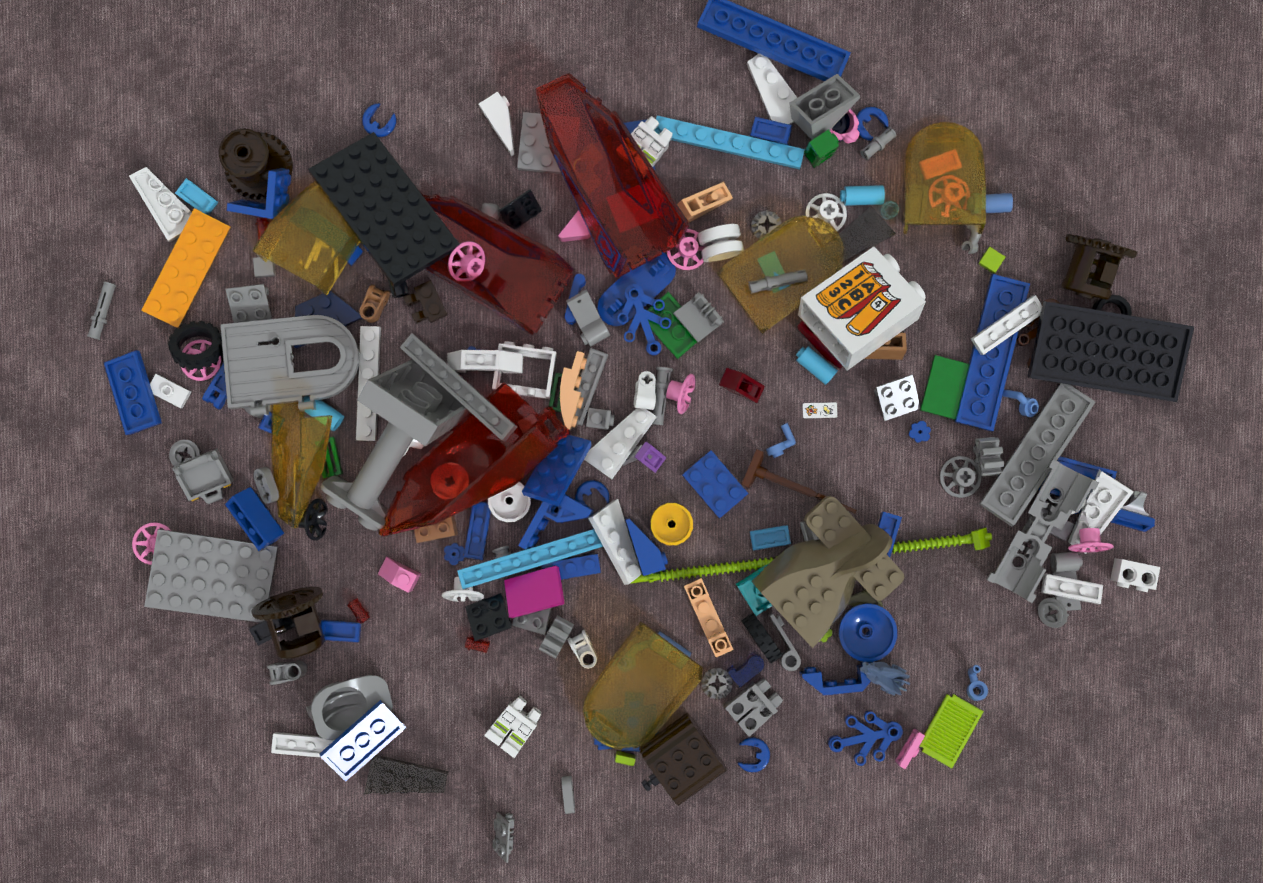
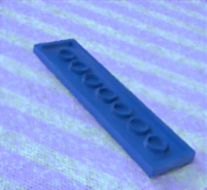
M708 0L697 24L699 29L822 81H826L836 74L841 77L851 53L728 0Z
M992 274L976 335L1026 301L1030 283ZM1018 331L984 355H980L975 345H973L969 361L970 365L954 422L991 432L994 431Z

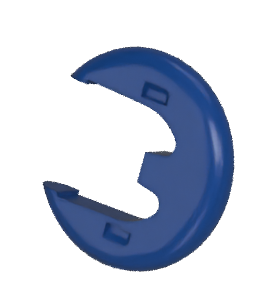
M380 103L373 104L363 114V127L369 134L374 132L377 137L387 136L395 128L396 115L394 113L388 123L383 128L378 129L379 123L374 121L371 124L370 121L377 108H379Z
M867 107L862 109L856 116L859 121L857 130L860 132V137L872 141L873 136L864 128L862 121L868 123L871 120L870 115H873L887 129L888 118L881 109Z
M589 480L582 483L575 494V500L586 505L583 500V494L589 496L592 494L590 489L595 488L609 503V492L605 485L599 481Z
M754 737L740 742L739 745L755 746L760 748L761 751L756 752V758L760 759L759 762L754 764L737 762L738 765L747 772H758L764 769L770 759V751L767 744L761 739Z

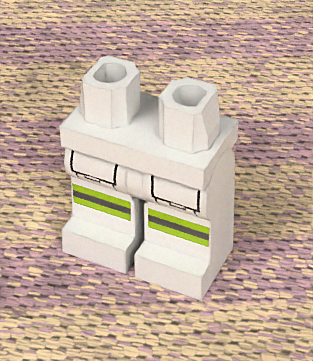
M652 116L645 122L641 121L638 127L631 133V137L629 136L628 140L626 139L625 141L636 170L641 174L643 172L645 177L649 173L648 169L651 170L647 161L653 168L668 149L669 142L673 136L672 132L667 128H664L660 134H657L654 130L659 125V122ZM621 144L616 149L617 154L631 165L624 146Z
M518 696L513 702L511 701L484 735L499 746L512 729L500 748L513 758L516 757L519 750L536 728L542 713L536 707H533L529 713L522 710L527 701L521 696Z

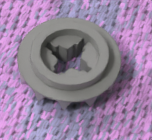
M768 210L759 212L752 220V232L760 240L771 241L781 232V219L775 212ZM766 218H768L769 224L775 225L769 227L767 233L765 227L761 225L765 223Z
M179 440L174 443L169 452V459L172 465L175 466L184 462V456L178 454L179 452L182 453L188 450L187 453L192 458L199 456L201 451L197 444L191 440Z
M1053 597L1046 598L1040 602L1038 615L1045 625L1051 628H1059L1068 622L1067 617L1069 614L1066 611L1067 607L1061 603L1062 600H1056ZM1052 610H1058L1056 615L1048 614Z
M713 668L704 674L702 688L707 696L718 700L725 698L731 692L733 683L727 671L721 668ZM716 676H718L720 682L725 683L719 686L718 692L715 686L709 685L715 682Z

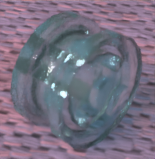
M887 201L880 209L881 216L887 220L893 219L899 212V206L894 201ZM889 206L893 207L892 210L894 209V212L890 215L887 214L888 211H885Z

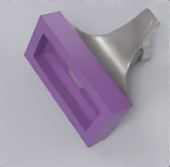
M645 442L643 445L634 448L623 466L639 460L656 473L666 457L648 442Z

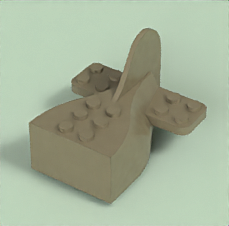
M830 495L824 497L804 518L805 524L819 539L800 542L787 548L751 581L812 648L823 638L847 607L856 580L877 601L885 599L904 581V573L887 555L892 545L891 536L875 524L861 526L835 497Z

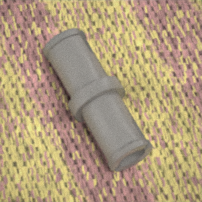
M888 127L881 135L875 136L872 142L864 149L860 150L861 156L868 160L877 151H882L885 145L897 136L896 132L891 127Z

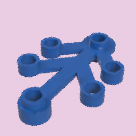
M631 284L625 289L627 301L622 312L618 314L617 321L620 324H626L629 320L628 314L634 304L636 314L628 331L624 333V340L627 342L634 341L635 332L641 323L648 342L646 344V351L650 355H657L661 351V344L655 340L648 320L659 324L663 329H668L671 326V320L645 310L642 302L652 305L656 311L663 310L665 303L661 299L656 300L645 295L641 286ZM632 290H636L638 292L637 297L631 296ZM658 301L662 303V307L660 309H657L655 307V304ZM620 315L626 316L625 322L619 320ZM665 319L669 322L667 327L662 326V321ZM627 333L633 334V338L631 340L626 339ZM652 344L657 345V350L654 352L650 349Z
M866 711L864 713L865 721L874 723L882 729L873 731L859 722L855 716L848 715L845 718L846 725L850 728H856L863 734L846 738L833 735L828 739V746L833 752H840L845 746L865 742L859 753L854 755V762L859 766H863L866 763V756L875 741L883 738L878 749H875L872 753L873 758L881 762L885 759V751L890 743L901 738L903 734L901 725L894 721L886 723L878 718L874 712ZM868 714H873L872 720H867ZM850 718H854L853 724H848ZM891 729H896L894 735L890 734ZM836 741L840 742V746L837 748L833 746ZM877 752H882L880 758H876ZM859 756L863 757L862 762H857Z

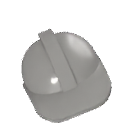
M366 675L324 686L316 693L312 704L306 707L308 716L314 721L318 735L326 740H335L380 700L391 711L393 704L386 681L376 675Z

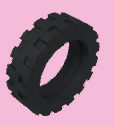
M205 321L184 323L180 328H176L169 337L168 347L174 362L176 364L179 363V366L182 368L187 367L188 370H193L194 368L201 370L206 366L208 368L212 366V363H216L219 360V356L223 355L221 333H219L217 327H213V324L209 322L208 324ZM204 336L212 340L211 346L203 353L193 355L186 354L180 350L182 344L192 337Z
M754 613L741 620L771 664L783 656Z

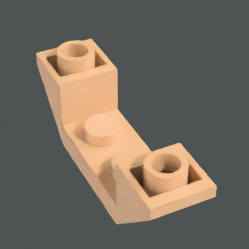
M702 578L685 585L684 588L715 657L732 651L733 647L712 604Z

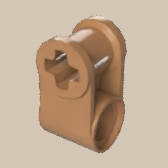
M373 284L369 286L359 310L361 317L365 321L375 323L379 320L389 300L390 291L375 288ZM374 309V314L371 317H366L367 310Z

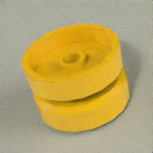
M665 503L653 512L650 519V528L654 537L659 542L666 545H678L690 537L693 530V519L690 512L684 506L677 503ZM671 520L675 522V526L672 528L668 526V522Z

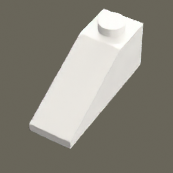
M496 92L480 102L479 106L510 155L513 156L515 153L511 117L508 108L510 103L505 96L501 97Z

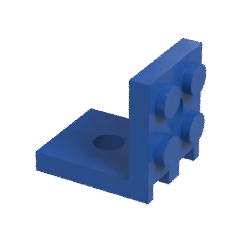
M289 169L269 170L266 204L241 199L227 203V211L269 219L286 215V205H288L290 198L287 192L288 186L291 183Z

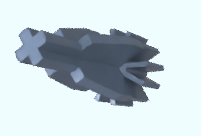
M863 662V667H860V671L865 673L872 683L880 685L881 690L893 696L895 694L902 695L900 689L907 691L903 686L904 684L910 685L909 682L904 681L910 678L909 675L905 674L906 670L895 664L890 666L885 662H873L871 664Z

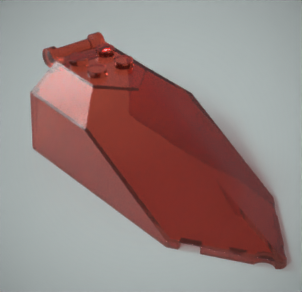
M505 382L502 383L486 399L517 426L516 430L504 442L472 413L466 416L405 473L403 477L405 481L401 492H396L384 518L385 525L379 530V535L384 537L437 524L515 486L558 446V441L561 438H566L569 435V429L557 418L553 407L548 406L538 414L522 396ZM547 419H549L554 425V427L557 429L553 433L545 423Z

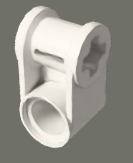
M644 371L639 375L635 385L634 408L654 410L656 403V378L653 373Z
M582 630L581 634L573 638H567L571 649L576 654L582 667L587 669L594 667L598 656L587 632ZM591 654L594 657V662L591 664L585 663L584 655Z

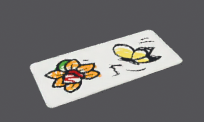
M836 402L803 403V418L837 417Z

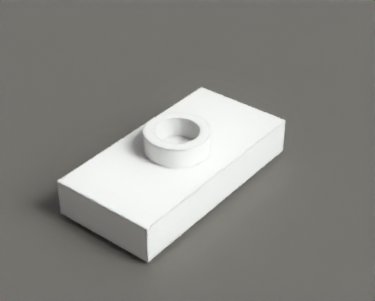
M155 374L150 383L154 395L179 408L184 407L191 394V391L158 374Z

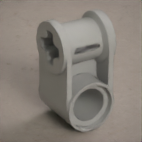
M301 660L267 665L271 678L269 685L297 680L307 672V666ZM293 666L298 668V675L293 672Z

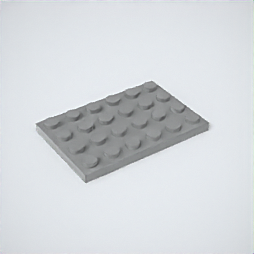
M158 529L144 607L262 622L264 620H257L252 616L251 610L257 604L270 597L278 546L269 545L258 551L252 542Z

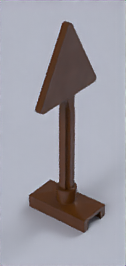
M757 449L741 484L750 489L756 477L765 478L808 497L817 498L820 501L826 497L820 493L817 494L810 488L767 471V468L761 466L764 452ZM842 504L847 511L856 513L857 510Z

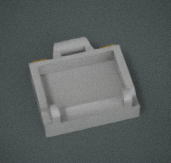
M217 448L177 464L172 468L188 501H195L201 497L207 504H211L223 499L222 487L231 486L234 480ZM217 490L218 492L213 495L207 496V493H210L212 491Z

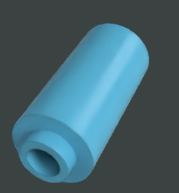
M883 185L845 186L844 190L840 191V201L844 202V206L883 205L885 200Z
M809 346L806 349L802 347L796 354L798 357L796 361L825 385L838 371Z
M310 396L304 397V402L310 401ZM315 400L316 410L306 409L304 412L330 430L335 431L341 425L345 416L324 401Z

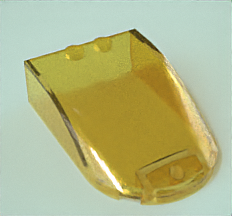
M940 122L923 128L912 138L905 154L903 234H907L908 225H978V234H982L986 224V179L984 154L980 141L973 132L956 123Z
M314 181L278 213L252 251L263 261L267 262L269 260L313 284L327 296L359 245L360 240L316 181Z
M796 216L780 224L726 263L717 274L760 332L764 334L798 309L802 296L842 269L844 247L837 231L826 221L818 217ZM805 269L807 273V281L791 284L782 290H779V287L772 289V291L765 290L753 294L749 290V281L765 278V276H775L774 272L781 275Z
M640 621L589 690L583 706L586 727L600 743L614 749L622 750V748L630 747L634 749L646 744L701 682L703 667Z

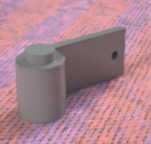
M587 290L566 300L583 333L580 337L585 345L589 344L591 347L610 336Z
M1077 552L1052 553L1050 557L1052 575L1077 580L1076 571L1083 564L1081 555H1078ZM1055 596L1056 600H1062L1061 603L1067 607L1066 611L1081 610L1079 600Z
M769 614L768 617L788 647L787 650L782 652L783 656L779 658V663L784 669L795 671L801 664L800 656L781 626L785 624L780 616L777 615V618H775L774 614Z

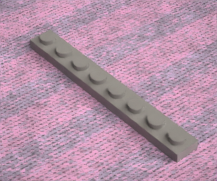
M413 333L410 334L400 348L498 438L506 442L517 426Z

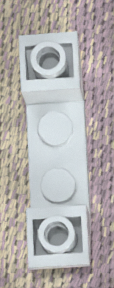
M459 350L447 353V364L457 373H466V370L523 373V354L501 350Z

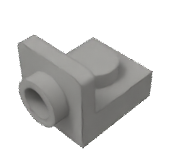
M589 408L586 427L609 430V426L614 424L615 415H611V410Z

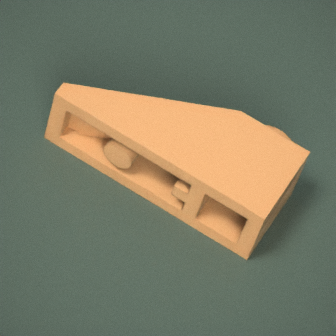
M722 182L682 199L677 206L685 217L687 224L732 200L733 197L725 183ZM675 209L676 214H677V217H678V220H679V224H680L681 221H682V218H681V220L679 219V216H680V215H679V213L677 212V210Z

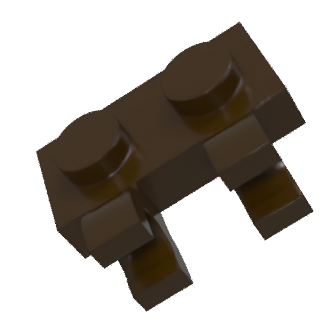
M431 280L414 287L415 294L403 297L408 307L419 301L422 304L424 310L412 314L416 324L427 318L432 323L448 315Z

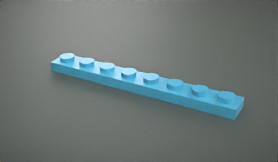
M656 117L659 125L654 131L660 134L664 128H667L673 134L671 138L673 141L795 169L801 168L805 149L666 117Z
M593 529L457 570L462 589H466L603 547Z

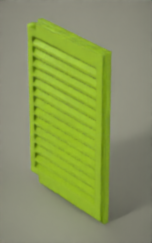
M946 694L924 734V739L919 747H923L922 752L953 768L984 711L954 694L951 697Z

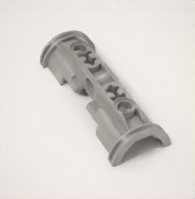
M1054 459L1051 460L1048 466L1051 468V471L1028 512L1031 515L1023 530H1018L995 573L990 572L986 579L1011 590L1033 603L1037 596L1034 594V591L1046 572L1042 565L1052 549L1051 546L1044 543L1053 526L1062 530L1072 511L1078 513L1090 490H1095L1099 482L1062 465ZM1057 488L1060 491V496L1057 499H1052L1050 492L1052 489ZM1046 499L1055 503L1054 506L1051 504L1049 505L1048 502H1045ZM1048 506L1049 514L1045 513L1043 515L1041 509ZM1028 541H1029V543L1031 544V547H1030V548H1029V547H1026V548H1025V546L1022 545L1023 542H1028ZM1018 550L1022 552L1024 550V553L1027 554L1026 557L1023 554L1019 553ZM1017 556L1022 557L1023 563L1015 567L1013 559Z

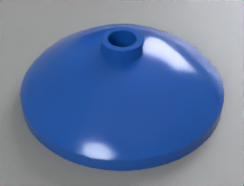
M871 603L859 604L849 609L842 617L838 630L839 640L843 649L854 659L863 662H874L884 658L892 651L897 640V626L892 615L881 606ZM867 627L868 633L863 634V628Z

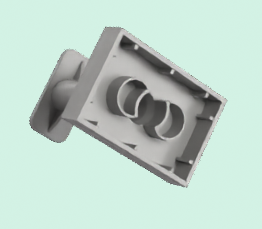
M413 359L369 379L357 401L386 419L389 423L355 481L347 482L341 477L331 476L323 481L320 486L321 490L327 494L326 499L331 505L340 509H350L359 515L358 521L361 525L374 531L386 529L396 519V515L380 504L378 497L412 440L415 439L424 446H427L464 421L469 413L467 408Z

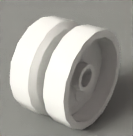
M738 224L720 225L698 233L699 244L705 246L701 251L704 262L721 261L745 252L743 242L736 240L741 235Z
M503 479L496 482L490 489L488 506L491 513L498 520L515 522L526 515L531 505V499L523 495L524 485L514 479ZM507 497L513 499L512 504H508L505 501Z

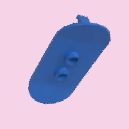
M650 251L645 254L639 262H636L602 294L597 308L599 316L605 323L611 326L624 325L617 321V316L622 312L627 301L625 289L629 285L637 284L642 287L645 295L655 298L670 284L675 277L676 268L670 262L667 254L660 251ZM632 290L631 296L637 297L638 292L636 290ZM642 302L643 308L647 305V303ZM633 304V306H632V308H631V310H630V312H629V314H628V317H629L628 322H629V321L635 316V314H636V309H635L634 304ZM620 315L619 317L621 322H625L627 319L625 315Z

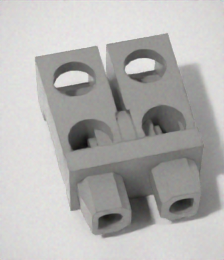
M765 678L756 683L751 682L737 696L723 705L749 737L778 711L776 708L783 701L776 692L769 698L763 694L771 687Z

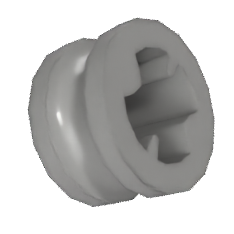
M509 546L492 550L496 555L494 559L510 555L511 552H508Z

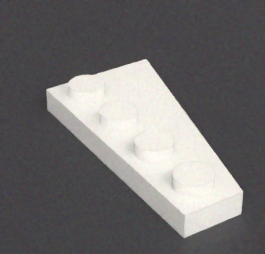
M757 54L747 62V66L755 86L758 88L762 103L765 105L769 120L791 125L794 121L791 119L789 103L795 100L797 96L768 57Z
M147 167L129 175L168 242L170 243L179 238L192 212Z
M636 408L588 451L584 460L613 479L657 417L647 409Z
M1099 469L1095 481L1099 482L1095 490H1090L1086 498V504L1080 512L1068 542L1071 545L1080 544L1079 530L1083 528H1099L1101 535L1132 495L1133 491Z
M616 499L588 519L624 585H627L641 575V571L619 500Z

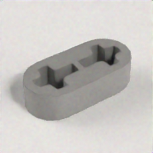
M267 467L256 469L254 471V480L262 501L266 504L276 502L279 499V491L271 470Z
M572 776L562 777L565 814L575 813Z

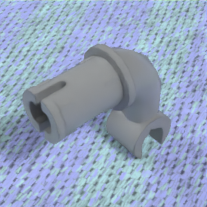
M959 209L954 218L971 230L970 239L962 244V250H968L970 246L968 254H974L978 251V241L982 235L981 222L978 220V216H973L963 209Z

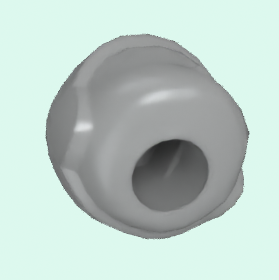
M483 203L480 217L490 223H496L500 217L498 211L500 207L492 203Z

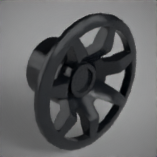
M314 499L310 502L307 509H300L296 516L297 526L305 528L307 536L313 541L321 539L326 532V527L323 528L322 532L319 525L327 526V522L321 520V517L328 512L325 501Z

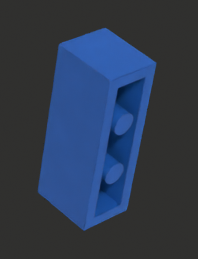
M251 487L233 495L225 504L258 551L276 542L284 534L280 525L277 524L269 510L263 505Z

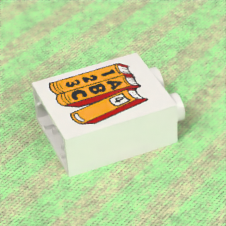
M874 246L802 296L800 300L798 316L847 371L917 321L926 302L925 293L921 286L915 281L908 283L900 275L897 261L890 254L882 255Z

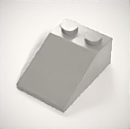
M836 74L789 103L791 119L813 140L828 129L830 131L860 99V95Z

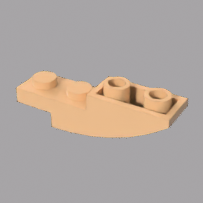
M579 351L576 352L572 369L564 367L561 378L560 406L567 430L576 427L578 416L575 414L577 408L581 409L584 400L581 397V392L575 391V388H579L582 377H579L580 371L585 369L587 359L584 358L585 353Z

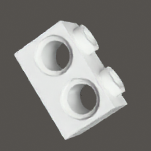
M1114 558L1110 581H1115L1117 586L1129 588V585L1136 586L1135 590L1148 592V589L1156 590L1160 567ZM1126 569L1128 571V575L1124 579L1123 571ZM1144 573L1147 576L1145 582L1142 581V575Z

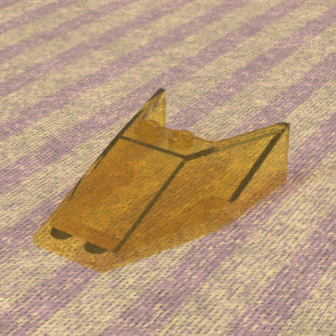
M298 402L272 405V465L274 480L279 491V499L277 500L278 515L281 520L292 528H298L323 472L332 422L331 415L305 417L304 411L301 412L298 408Z

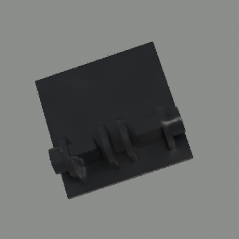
M529 189L498 211L507 226L515 230L531 218L537 216L542 209L533 192Z
M501 593L465 606L475 641L508 630L512 626Z

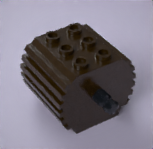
M685 713L639 747L643 759L653 772L649 776V781L644 779L641 782L643 787L650 791V785L656 786L661 783L678 806L727 771L725 764L713 745L688 713Z

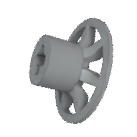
M965 456L953 457L946 461L940 471V483L943 489L951 496L959 498L968 497L975 493L981 483V475L978 476L977 474L978 465L972 459ZM960 459L965 460V462L962 465V467L959 468L957 464L954 462L955 460ZM969 462L974 466L976 471L967 468ZM951 463L954 472L946 473L945 469ZM977 474V482L976 485H974L973 483L975 481V475ZM944 476L953 479L948 486L945 485ZM958 485L959 494L953 493L949 489ZM970 486L973 488L968 493L963 494L964 487Z

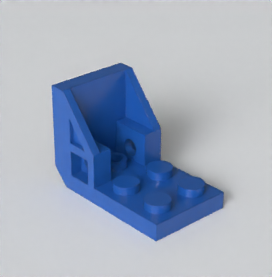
M566 494L563 496L559 506H557L559 509L557 513L554 512L556 505L542 502L518 546L523 549L535 547L540 538L537 535L540 530L544 531L548 525L549 520L547 518L557 523L589 518L595 510Z

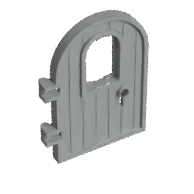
M309 315L221 324L227 405L229 409L251 407V415L256 417L260 414L269 415L268 405L298 402V408L301 412L306 409L316 410L315 400L327 399L341 393L350 385L358 371L360 357L356 340L342 323L333 318L322 315ZM276 340H279V343L277 345H273L271 343L270 345L259 346V343L275 342ZM330 342L339 348L341 356L335 367L294 373L292 346ZM303 396H310V401L304 402ZM256 401H262V407H257Z

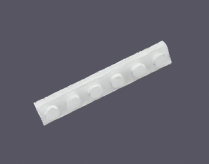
M360 326L358 397L367 381L379 375L381 327ZM357 401L356 440L377 441L378 414Z

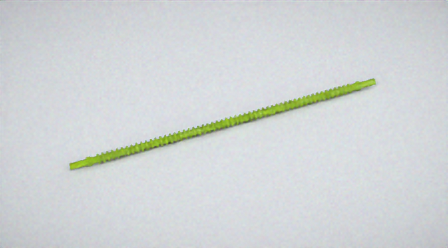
M991 533L985 534L986 540H992ZM958 534L957 537L952 535L951 538L949 536H946V538L941 536L940 539L935 537L934 540L933 538L929 540L925 538L924 541L919 539L918 542L916 540H913V542L908 540L907 543L902 541L901 544L899 542L894 544L892 553L895 554L896 551L898 553H901V551L906 553V550L911 552L912 549L914 551L918 549L922 551L923 548L928 550L929 547L931 549H934V547L939 549L940 546L945 548L946 545L947 547L951 545L955 547L956 544L959 546L964 543L973 544L971 534L963 536ZM765 557L764 560L761 558L758 561L756 559H753V561L748 560V562L743 560L742 563L739 561L734 563L732 561L731 564L726 562L725 565L723 563H720V565L715 563V566L709 564V567H706V565L701 567L699 565L698 568L693 566L692 569L689 567L684 569L682 567V570L676 568V571H673V569L668 571L666 569L665 572H655L646 576L642 574L631 583L648 581L651 583L657 580L663 582L664 579L666 581H669V579L674 580V578L679 580L680 577H683V579L688 577L690 579L691 576L696 578L697 575L699 577H702V575L707 577V574L713 576V573H716V575L721 573L723 575L724 572L729 574L730 571L733 573L738 571L740 573L741 570L746 572L747 569L749 571L752 569L756 571L757 568H762L774 559L772 557L770 559Z

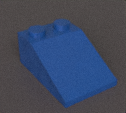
M627 518L626 523L643 576L665 570V564H668L665 552H660V549L630 518Z

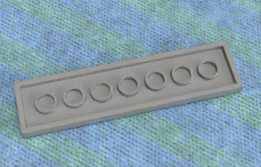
M1059 383L1001 470L1002 473L997 476L979 505L1011 527L1014 526L1051 471V468L1048 467L1051 460H1058L1095 404V401L1073 386Z

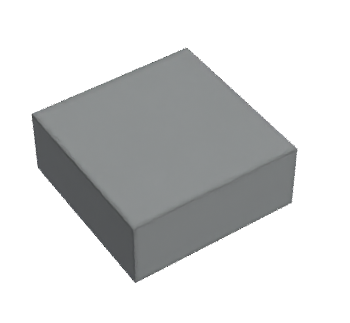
M273 256L253 258L254 275L256 278L276 276Z

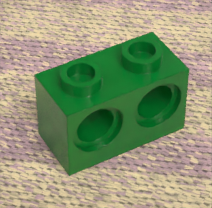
M828 129L808 143L804 154L813 168L834 155L839 147L838 138L834 133L831 134Z

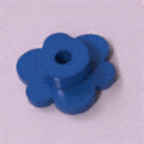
M919 421L917 424L911 425L912 429L909 431L910 438H915L917 443L929 440L930 435L928 433L931 432V429L927 427L926 422Z
M453 543L451 546L448 545L444 548L446 554L444 559L449 561L451 565H457L459 561L464 560L465 548L463 546Z

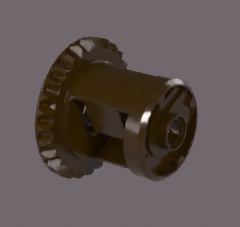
M245 128L236 129L228 133L219 146V160L225 169L224 173L227 181L243 197L253 200L266 199L269 170L285 168L289 169V174L292 175L293 161L290 151L274 135L266 132H255Z
M1066 234V241L1075 244L1074 247L1076 248L1061 287L1076 292L1075 295L1093 299V297L1104 300L1110 299L1112 294L1111 287L1121 259H1124V257L1135 258L1138 252L1112 244V242ZM1096 253L1100 254L1099 260L1094 259ZM1092 264L1096 266L1095 272H1090ZM1088 278L1092 279L1090 285L1086 284Z
M303 587L286 591L260 602L251 610L252 616L255 619L266 620L278 657L282 659L300 657L317 650L324 644L325 636L314 604L321 600L323 596L320 587ZM291 616L296 626L294 627L299 637L303 635L304 637L292 641H285L284 639L279 642L277 634L286 630L284 626L275 628L272 620Z

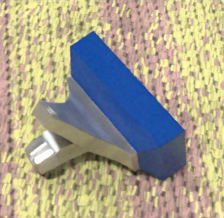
M1133 491L1130 503L1122 506L1111 523L1143 532L1154 527L1155 519L1150 517L1143 507L1147 493Z

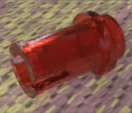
M257 218L255 225L258 231V242H271L268 218Z
M358 598L347 605L357 618L356 622L359 621L362 624L370 618L368 615L369 611L366 612Z
M467 636L464 648H468V651L472 649L487 654L490 641H475L473 636Z

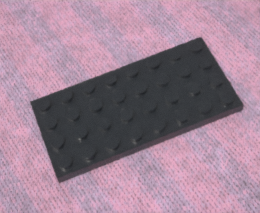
M374 132L308 169L310 175L394 287L451 254L460 245Z
M1043 301L1027 377L1178 402L1194 326Z

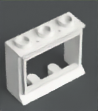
M504 341V344L499 343L498 350L520 353L524 357L551 360L546 390L500 383L502 372L495 371L492 385L493 391L550 400L557 358L556 351H553V348L550 347L535 349L533 345L523 344V347L515 346L516 343Z

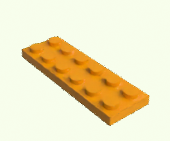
M194 208L141 311L179 328L231 227Z

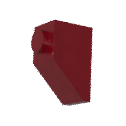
M726 368L719 383V386L754 403H758L765 387L746 374Z

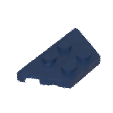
M330 290L295 306V317L322 315L339 321L345 327L363 319L360 313ZM294 345V347H295L296 349H298V348L304 346V345Z

